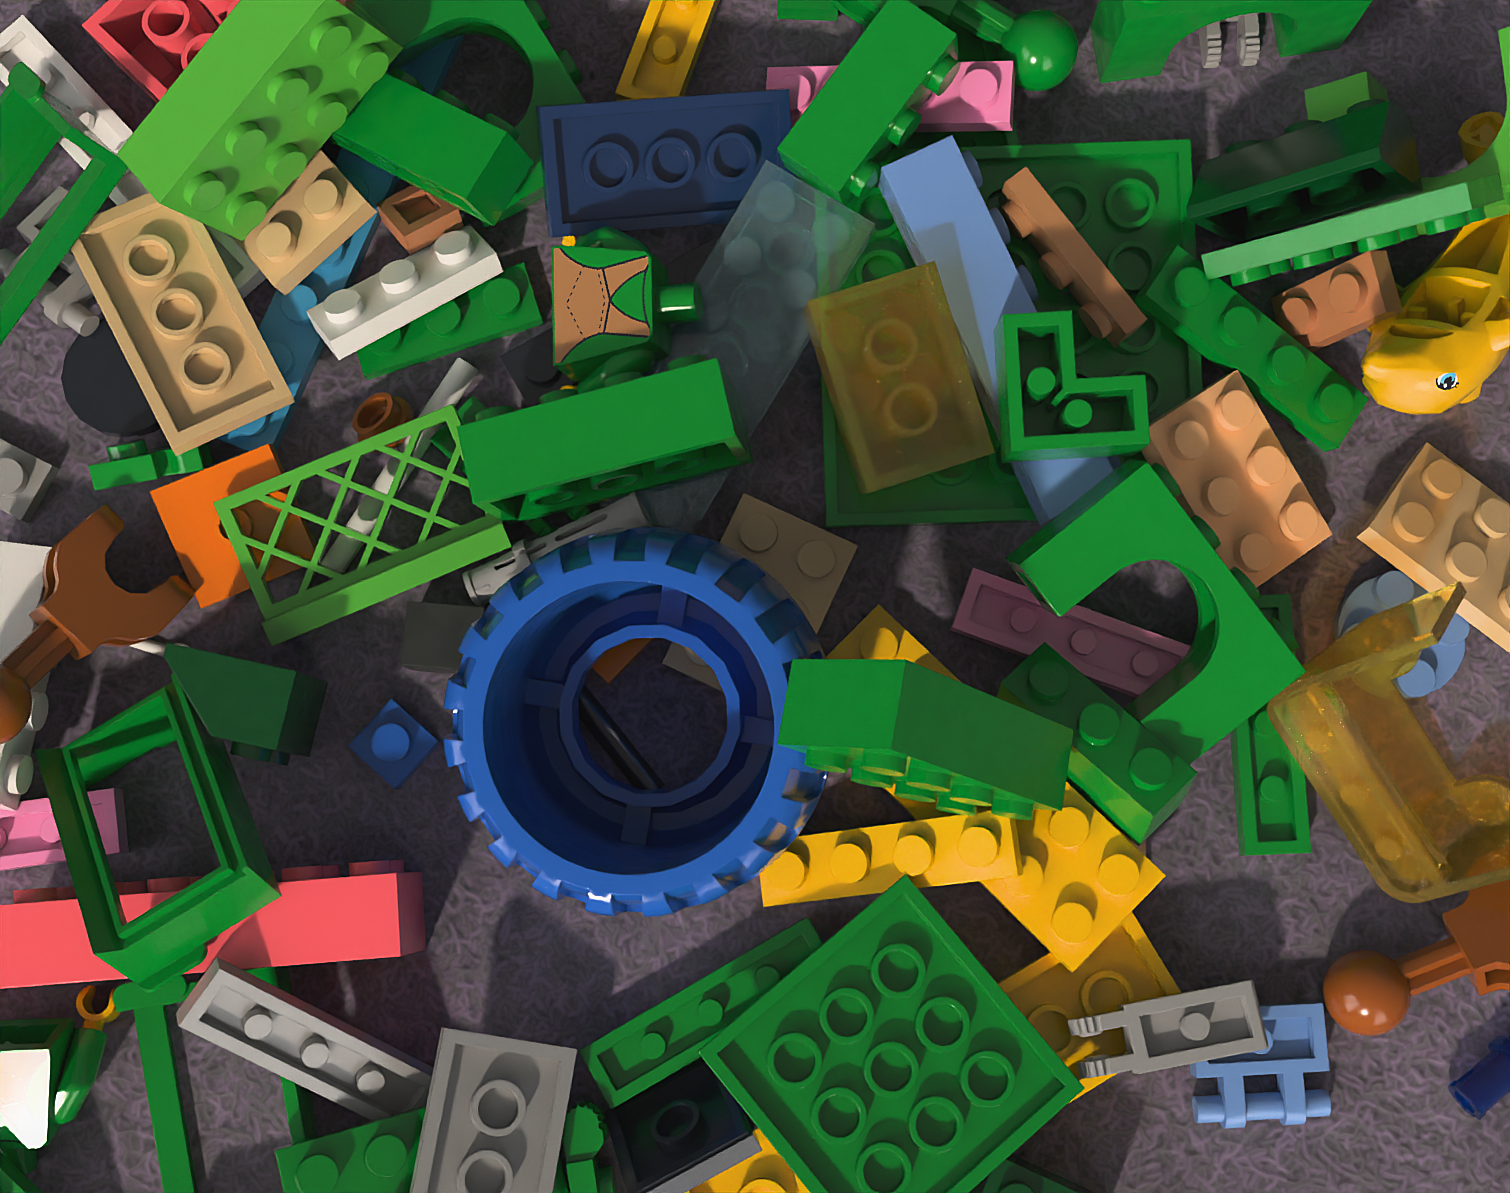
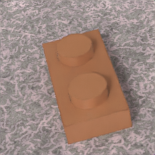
M1385 250L1367 251L1271 298L1277 325L1310 352L1319 350L1403 312Z

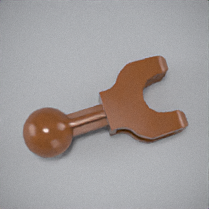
M102 505L46 553L42 573L45 587L43 600L29 614L39 626L0 661V745L13 739L26 726L32 711V695L30 690L68 653L77 661L91 654L100 645L125 647L139 644L147 638L154 637L160 633L194 597V589L179 575L170 576L166 581L156 584L147 593H129L113 583L105 570V552L115 537L124 529V521L109 505Z
M1510 854L1482 865L1471 881L1469 895L1463 904L1442 913L1447 934L1446 939L1394 960L1385 954L1367 949L1350 951L1338 957L1327 969L1322 983L1323 1001L1333 1020L1347 1031L1364 1036L1381 1035L1391 1031L1402 1022L1409 1010L1412 996L1468 975L1479 996L1500 989L1510 990Z

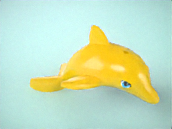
M1488 111L1480 113L1463 122L1458 131V137L1463 157L1468 165L1478 159L1497 137L1504 121V117L1500 112ZM1510 213L1499 217L1486 218L1459 227L1443 251L1409 285L1402 288L1395 282L1403 312L1366 328L1370 332L1371 337L1361 363L1362 383L1377 404L1412 415L1437 414L1459 403H1468L1479 397L1483 382L1497 369L1510 348Z

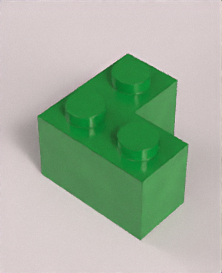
M1072 310L1003 314L994 330V348L1002 463L1136 455L1150 444L1146 375L1076 379Z

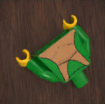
M612 226L601 227L580 237L566 236L562 239L563 245L552 246L553 366L574 382L581 381L578 386L565 385L561 389H576L581 394L604 388L603 381L616 374L640 372L643 376L651 370L655 361L666 359L670 355V324L695 322L703 319L704 305L699 283L690 282L669 285L667 268L650 252L648 246Z
M89 985L79 992L76 998V1008L78 1013L84 1018L82 1028L75 1029L74 1018L0 1020V1152L24 1175L33 1171L38 1166L37 1148L48 1145L62 1124L73 1120L77 1116L95 1083L108 1035L102 1032L104 1023L115 1020L121 1013H117L112 999L116 988L112 989L109 995V1004L100 1014H96L92 1008L96 986Z

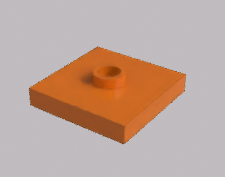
M266 444L150 491L188 581L195 591L194 594L201 609L251 589L213 502L285 473L273 444ZM291 486L269 495L285 501ZM296 499L294 505L300 507ZM255 500L234 510L245 534L268 543L282 509L260 500ZM291 513L277 547L311 560L317 547L305 518ZM251 546L260 565L265 551ZM274 555L265 579L269 582L301 569L303 566Z

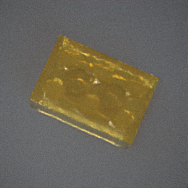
M935 261L807 301L803 309V315L860 495L995 453Z

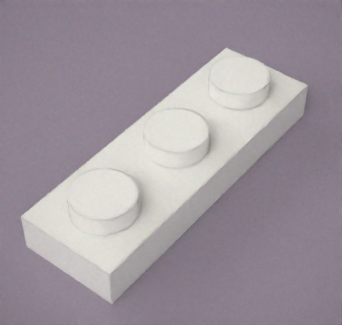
M469 224L457 231L443 234L435 243L405 259L387 264L380 272L358 284L332 293L324 302L308 309L306 312L317 333L337 359L341 360L502 273L503 270L497 253Z

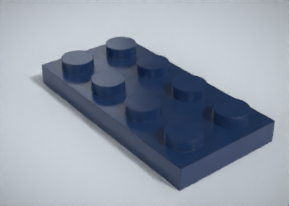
M781 88L536 106L548 236L551 238L585 235L604 226H612L623 232L796 217L794 175L785 168L777 150V147L791 130L789 89Z

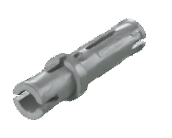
M634 491L628 496L615 501V503L560 527L548 535L539 537L531 542L522 539L512 544V551L501 555L491 562L464 572L462 577L466 590L475 605L484 608L490 605L489 599L499 587L553 549L585 535L610 529L641 526L653 527L652 521L640 496Z

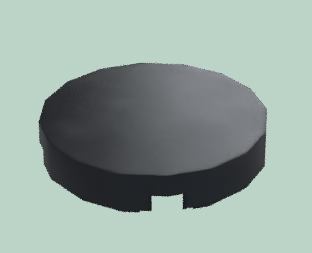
M106 318L99 321L97 329L91 335L83 337L79 334L65 355L61 375L66 402L77 417L106 436L132 437L135 435L139 437L154 433L161 428Z

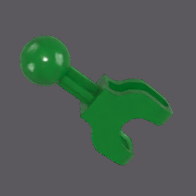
M830 0V2L843 14L867 28L887 0ZM908 0L946 26L949 19L998 48L999 61L1014 62L1015 85L1021 89L1045 91L1054 88L1069 76L1075 66L1078 55V41L1075 31L1063 16L1054 11L1032 9L1017 15L994 0Z

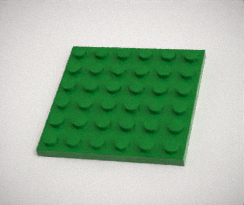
M1191 139L958 147L961 153L969 150L978 164L983 179V186L979 187L978 190L988 210L994 207L999 210L1002 207L997 200L1005 182L1024 167H1027L1147 318L1134 334L1115 348L1106 337L1102 340L1097 339L1080 319L1078 309L1081 305L1066 287L1062 290L1056 288L1045 276L1038 262V259L1042 256L1028 238L1025 237L1020 240L1008 229L1010 243L1005 246L1015 267L1024 265L1035 283L1038 300L1034 301L1033 304L1037 312L1072 310L1076 379L1146 375L1149 423L1203 389L1201 353L1134 301L1167 250L1179 245L1196 259L1195 223L1188 219L1186 209L1193 190ZM922 148L890 149L879 165L883 167ZM879 179L863 199L855 196L845 210L814 189L826 529L1038 522L1010 462L1002 463L1001 443L878 187ZM1141 451L1136 455L1118 456L1120 464H1123L1128 459L1147 462Z

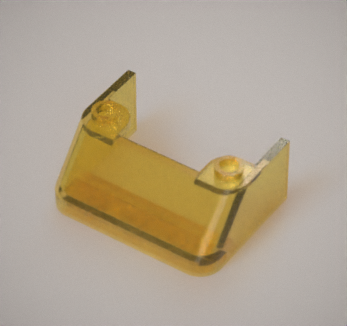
M1460 581L1367 617L1302 666L1306 672L1271 699L1267 707L1272 725L1376 883L1389 896L1407 903L1426 902L1510 879V781L1493 774H1478L1457 781L1392 681L1394 678L1407 674L1415 667L1421 656L1422 649L1439 643L1467 593Z

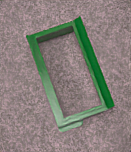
M23 62L17 63L11 69L8 75L9 85L0 96V221L61 136L94 157L0 286V345L128 170V167L120 157L109 149L71 111L69 106L45 91V82Z
M174 673L171 674L173 682L65 747L35 750L92 952L148 993L158 990L203 962L208 953V947L205 942L282 896L222 738L210 736ZM177 740L221 867L127 923L86 789L153 748H162Z
M288 966L246 970V972L293 995ZM183 975L150 993L140 989L135 982L121 984L114 990L112 996L117 1013L132 1009L134 1011L163 1193H198L167 1011L168 1004L185 1001L199 982L188 983ZM280 1076L292 1143L318 1136L310 1090Z

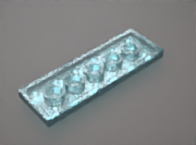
M766 160L694 282L699 283L702 291L703 319L695 322L670 324V355L666 359L655 361L651 370L643 375V377L668 371L667 365L671 361L684 356L705 355L707 360L718 358L737 390L749 440L818 327L823 315L833 302L874 234L876 224ZM732 468L637 492L646 507L653 527L672 528L693 533ZM628 495L601 501L598 504L607 507Z

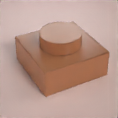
M414 185L376 203L382 223L410 255L435 243L443 234L457 231L464 227L457 207Z

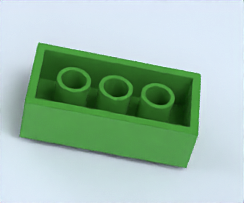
M240 0L118 151L117 155L159 204L243 241L263 221L267 211L292 181L303 173L307 163L332 133L343 125L347 115L371 86L383 77L388 66L401 52L403 47L357 0Z

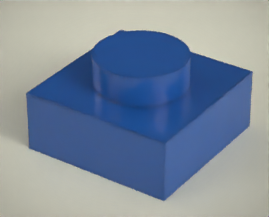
M391 698L348 747L394 789H399L441 741L401 704Z

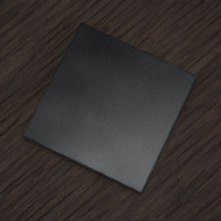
M703 1058L657 1082L615 1108H609L604 1112L627 1193H685L762 1151L750 1117Z

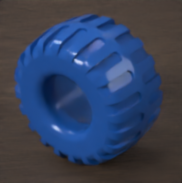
M627 527L585 535L553 549L506 581L489 599L490 605L482 617L469 626L458 648V651L464 654L458 673L448 678L445 690L444 708L453 710V730L443 738L447 766H459L465 791L457 795V798L469 822L480 819L495 839V842L487 848L507 869L518 864L533 875L536 879L531 887L543 895L556 901L567 896L585 902L586 911L606 916H617L629 911L643 912L644 917H657L676 913L686 907L706 904L752 880L776 861L797 838L815 810L827 782L829 771L805 766V753L778 745L777 742L792 659H826L817 634L801 607L791 595L759 564L735 549L708 537L672 528ZM634 638H665L691 648L714 670L726 697L727 732L717 758L698 778L673 789L641 790L613 779L591 757L579 730L578 700L589 671L610 649Z

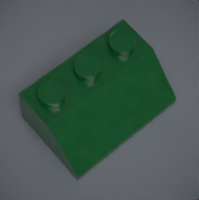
M1370 99L1350 106L1346 110V115L1325 122L1306 120L1292 124L1284 130V135L1264 142L1246 140L1234 143L1225 148L1224 155L1203 161L1186 206L1188 219L1233 244H1243L1423 192L1411 117L1391 100Z

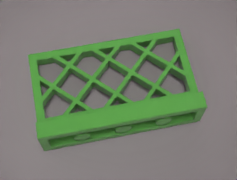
M454 404L435 410L213 502L265 618L262 626L271 646H275L512 547V544L515 542L508 525L486 511L485 516L464 525L438 515L451 480L469 487L467 478L455 474L460 458L462 457L463 462L464 459L457 426L463 424ZM443 422L447 423L456 443V448L447 470L413 457L422 431ZM410 436L404 452L388 446ZM378 450L401 460L388 494L353 481L363 455ZM351 461L345 477L329 471L334 467ZM409 463L444 477L430 511L396 498ZM319 475L341 484L328 518L294 505L305 479ZM291 486L285 501L269 495ZM350 488L384 501L371 536L337 522ZM255 500H260L282 509L268 543L245 534L234 510L235 508ZM392 505L427 519L416 545L402 549L379 539ZM291 513L325 526L311 560L277 547ZM434 522L452 529L428 539ZM333 530L367 543L356 570L345 574L320 564ZM251 546L265 551L260 565ZM375 547L392 553V555L369 564ZM274 555L308 568L298 594L279 602H275L265 579ZM316 572L333 578L310 588Z

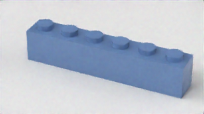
M953 135L881 167L878 187L1000 441L994 330L1003 314L1037 312L1033 302L1038 300V293L1027 268L1024 265L1015 267L1005 246L1010 243V234L1004 218L996 207L988 210L978 190L979 187L983 186V179L975 158L969 150L961 153ZM1118 456L1010 462L1040 526L1052 521L1121 465Z

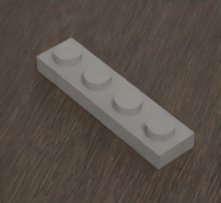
M219 957L215 958L176 1012L179 1027L370 1120H376L427 1105L433 1067Z

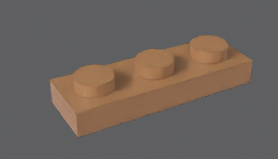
M1024 167L1005 182L997 201L1002 206L999 208V212L1004 218L1007 228L1020 240L1025 237L1028 238L1042 256L1038 259V262L1048 280L1060 290L1066 287L1081 305L1078 309V314L1091 334L1099 340L1106 337L1114 348L1134 334L1147 318L1027 167Z

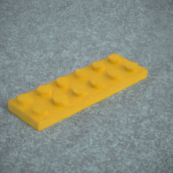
M879 604L826 656V659H905L961 682ZM1066 781L1062 811L1034 809L1032 820L1015 819L1023 875L978 882L1072 973L1166 875ZM893 784L892 788H883L916 821L959 815L936 809L937 798L935 802L915 801L894 795L896 784ZM977 806V812L991 811L992 806Z

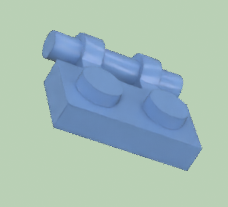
M1304 1001L1259 1004L1269 1048L1190 1064L1191 1076L1195 1078L1217 1077L1218 1082L1217 1095L1192 1097V1112L1195 1122H1220L1223 1129L1244 1128L1246 1121L1279 1119L1282 1125L1305 1124L1306 1117L1330 1116L1331 1101L1328 1091L1326 1089L1305 1090L1303 1072L1330 1071L1323 1003ZM1276 1074V1092L1245 1093L1243 1076Z

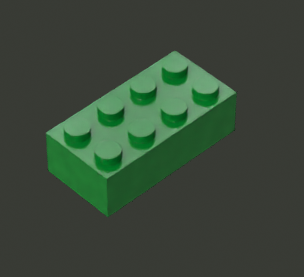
M689 355L671 361L667 365L668 371L643 377L640 372L620 373L603 381L604 388L581 394L576 389L552 391L539 398V405L516 411L512 406H497L482 410L475 415V422L457 426L472 502L502 522L512 525L629 495L634 491L640 492L753 463L737 389L718 358L707 360L705 355Z
M792 659L777 744L805 753V766L837 773H847L849 768L852 769L851 781L882 788H892L893 784H896L894 795L905 799L935 802L937 798L936 809L940 811L975 816L977 806H992L991 813L994 815L1012 819L1032 820L1034 809L1062 811L1073 729L905 659Z

